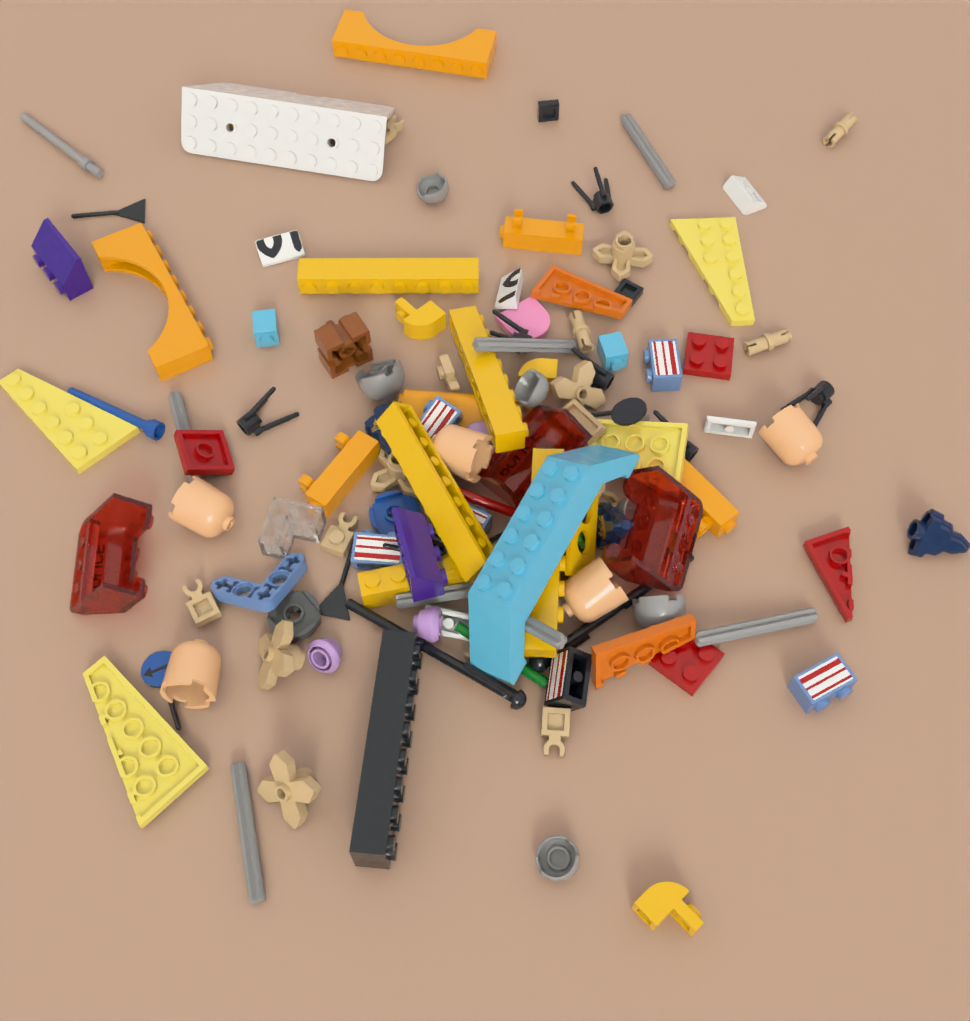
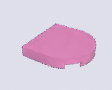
M529 297L518 304V309H507L501 312V314L520 327L529 330L528 335L533 336L532 338L543 339L548 333L550 316L545 308L534 298ZM495 316V321L508 336L513 337L514 332L519 333Z

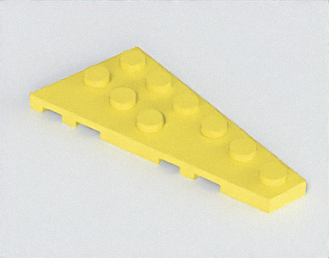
M736 218L670 219L669 226L672 231L675 230L680 244L685 246L688 251V257L702 280H705L708 284L709 292L716 297L719 302V308L729 325L753 326L755 317Z
M16 369L0 380L2 389L79 474L140 433L137 426L20 369Z
M543 416L541 427L548 431V433L540 442L558 449H564V451L587 446L557 417ZM597 419L606 427L607 432L591 445L598 444L638 453L640 459L630 476L679 494L689 432L688 423L639 421L629 426H620L610 419Z
M104 655L87 669L83 676L92 701L96 706L101 725L106 733L119 774L126 787L129 801L136 814L138 825L143 829L206 773L209 768Z

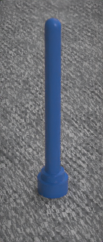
M70 387L67 390V393L143 429L145 435L155 441L161 439L164 435L165 424L156 419L146 421L76 388Z

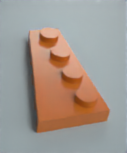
M554 265L531 291V298L620 320L623 319L631 308L633 302L628 297Z
M692 613L675 617L672 620L651 625L648 628L627 633L621 637L592 646V683L594 687L598 689L604 686L603 681L614 675L616 679L627 674L625 669L637 663L643 666L651 662L655 654L660 651L666 654L695 639L697 621Z

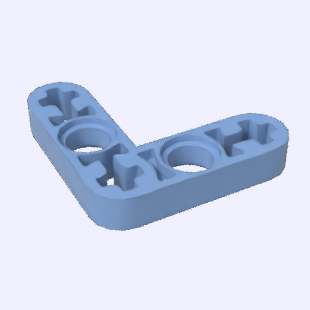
M292 553L287 555L262 584L230 576H222L215 579L211 583L210 588L217 601L259 612H270L281 603L302 578L308 566L303 554ZM286 580L281 584H275L278 581ZM250 592L249 594H247V595H245V596H239V595H241L242 593Z

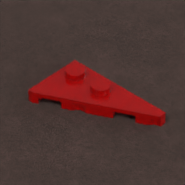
M849 526L807 540L803 544L805 552L845 623L852 621V611L854 610V600H852L851 595L853 575L850 563L852 551L849 546V536L851 534Z

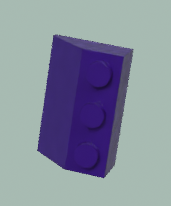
M49 218L44 219L31 245L35 253L32 257L39 268L44 267L43 272L48 280L55 281L53 284L59 294H65L71 301L94 287L79 255Z
M398 507L391 508L395 537L413 603L445 595L444 585L448 584L445 568H439L438 561H441V554L438 545L433 546L431 540L435 538L432 523L427 524L422 513Z

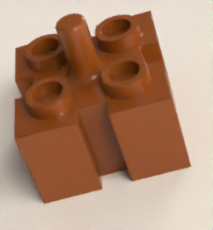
M357 312L341 317L336 325L332 320H329L325 325L314 330L315 340L319 346L317 348L319 359L332 379L349 372V367L353 365L359 367L374 360L372 348L369 345L371 343L370 331Z

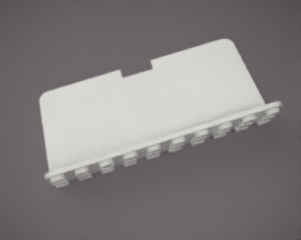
M233 83L182 87L181 144L185 151L192 154L376 181L383 172L387 120L394 113L395 108ZM230 123L234 126L233 131L229 129ZM331 138L335 140V146L330 144Z

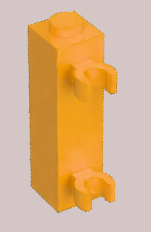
M514 209V217L506 216L505 224L500 225L499 238H503V248L581 255L585 224L576 223V215L568 214L567 222L523 218V210Z
M360 430L357 431L352 439L343 432H339L334 437V440L337 441L335 447L341 450V452L316 481L307 474H303L299 478L298 482L302 484L300 489L305 492L307 506L313 513L317 515L322 514L329 518L379 457V441Z
M684 458L679 494L671 493L698 519L693 523L694 528L691 532L697 538L705 534L707 530L716 538L724 532L726 534L730 533L737 526L736 521L739 511ZM655 485L650 489L656 497L665 491V489Z

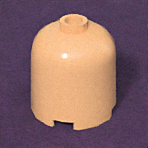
M799 403L794 407L789 405L772 417L774 423L768 428L764 425L759 431L761 438L780 460L789 466H797L802 463L806 465L811 464L818 458L816 453L820 450L823 443L820 431Z
M455 424L446 425L437 434L433 435L431 440L451 474L472 483H476L481 479L478 474L482 468H488L492 458L494 447L489 445V441L493 439L492 436Z
M192 476L193 481L190 484L184 482L172 499L171 503L175 505L173 512L168 513L169 518L206 538H215L224 531H229L235 522L233 517L235 506L232 498L198 476Z
M600 557L594 559L565 581V597H563L565 601L561 605L569 617L575 615L580 621L585 623L596 621L629 600L616 581L611 583L609 578L613 574Z
M201 639L186 641L177 645L173 649L160 689L161 696L169 703H173V699L184 702V708L187 709L208 708L211 701H216L222 668V658L219 651Z

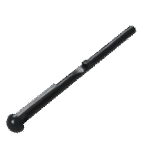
M687 552L680 557L676 572L694 560L691 552ZM656 574L626 594L629 600L596 621L583 624L567 635V643H565L564 648L570 646L577 648L591 638L588 635L589 633L611 619L623 608L628 609L632 606V599H639V597H642L665 580L655 578ZM530 657L529 666L537 672H543L550 667L551 658Z
M351 598L345 604L347 609L382 629L407 631ZM417 636V642L422 643V652L510 701L511 709L518 710L525 706L527 696L523 690H515L470 663H463Z

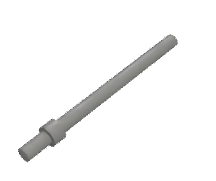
M26 113L20 115V119L78 162L83 170L91 172L98 178L103 176L104 172L90 158L82 156Z

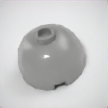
M388 359L371 365L372 369L368 372L362 369L356 374L355 378L361 391L368 398L374 400L382 399V402L395 399V394L404 385L405 375L399 359L397 362L395 359Z
M669 595L639 597V600L632 599L634 617L644 629L651 625L672 620L675 617L684 616L686 613L685 595H676V598L669 599Z

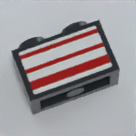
M571 646L557 651V658H551L544 705L553 708H568L571 711L586 707L592 663L591 654Z

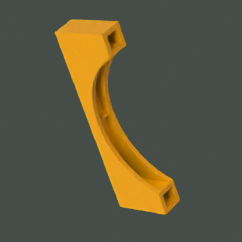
M345 9L332 38V45L335 57L487 79L497 48V31L477 28L468 36L454 42L432 46L409 45L381 35L368 23L364 12Z
M138 223L91 243L105 272H124L142 277L157 286L168 299L169 311L164 330L154 345L147 351L162 382L213 360L211 350L214 347L208 336L204 338L203 334L205 331L200 320L195 321L196 314L191 304L186 305V302H188L183 289L178 290L179 283L175 275L169 274L171 269L167 260L160 258L163 255L158 244L153 245L155 240L151 231L145 230L142 223Z

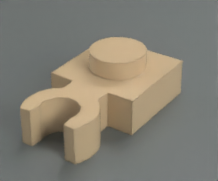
M395 114L390 116L386 125L385 145L397 137V132L405 127L404 120L402 119L397 122V115Z
M449 355L439 356V366H436L439 380H444L448 392L459 393L458 389H460V386L455 377V371Z
M341 512L338 517V527L330 525L320 544L321 550L345 558L354 538V532L351 531L355 530L358 526V517L354 516L353 520L347 523L344 522L347 518L346 512Z
M197 579L195 581L198 588L195 591H189L186 585L183 586V591L190 600L186 602V605L199 628L222 617L211 592L205 593L202 582Z
M543 707L541 736L549 737V740L544 745L545 756H549L550 747L557 746L560 749V757H564L565 746L561 742V738H569L571 709Z

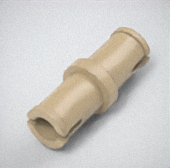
M846 113L841 121L836 122L832 126V130L823 138L824 145L831 141L827 147L833 148L840 138H844L848 134V130L857 122V116L854 115L849 119L853 113Z
M575 310V319L572 312L568 316L573 328L572 335L578 342L580 352L589 354L587 346H589L591 352L595 348L590 338L591 331L585 323L582 311Z
M784 328L771 334L764 333L757 339L744 342L743 350L744 352L748 350L745 355L749 357L765 350L769 352L776 346L791 342V333L786 334L790 330Z

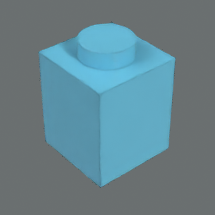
M276 310L252 311L253 334L257 347L280 345L279 322Z
M621 331L598 336L597 353L602 367L607 371H618L626 368L629 352Z

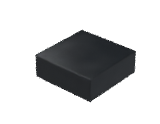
M558 99L538 101V122L559 120Z
M624 278L614 292L632 299L633 306L643 294L644 288Z

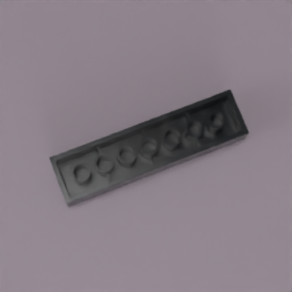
M383 629L349 849L355 866L390 869L391 861H396L398 843H396L395 831L400 832L402 814H399V803H404L405 799L404 777L402 776L407 775L409 769L406 747L411 748L413 731H411V721H415L416 704H414L415 695L419 693L420 685L418 669L421 670L423 664L422 643L417 642L416 632Z

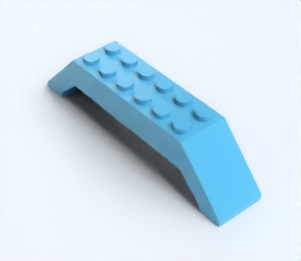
M594 444L546 457L468 592L471 665L497 679L512 685L515 684L527 663L524 659L526 620L603 483L619 477L629 478L640 459L638 453Z

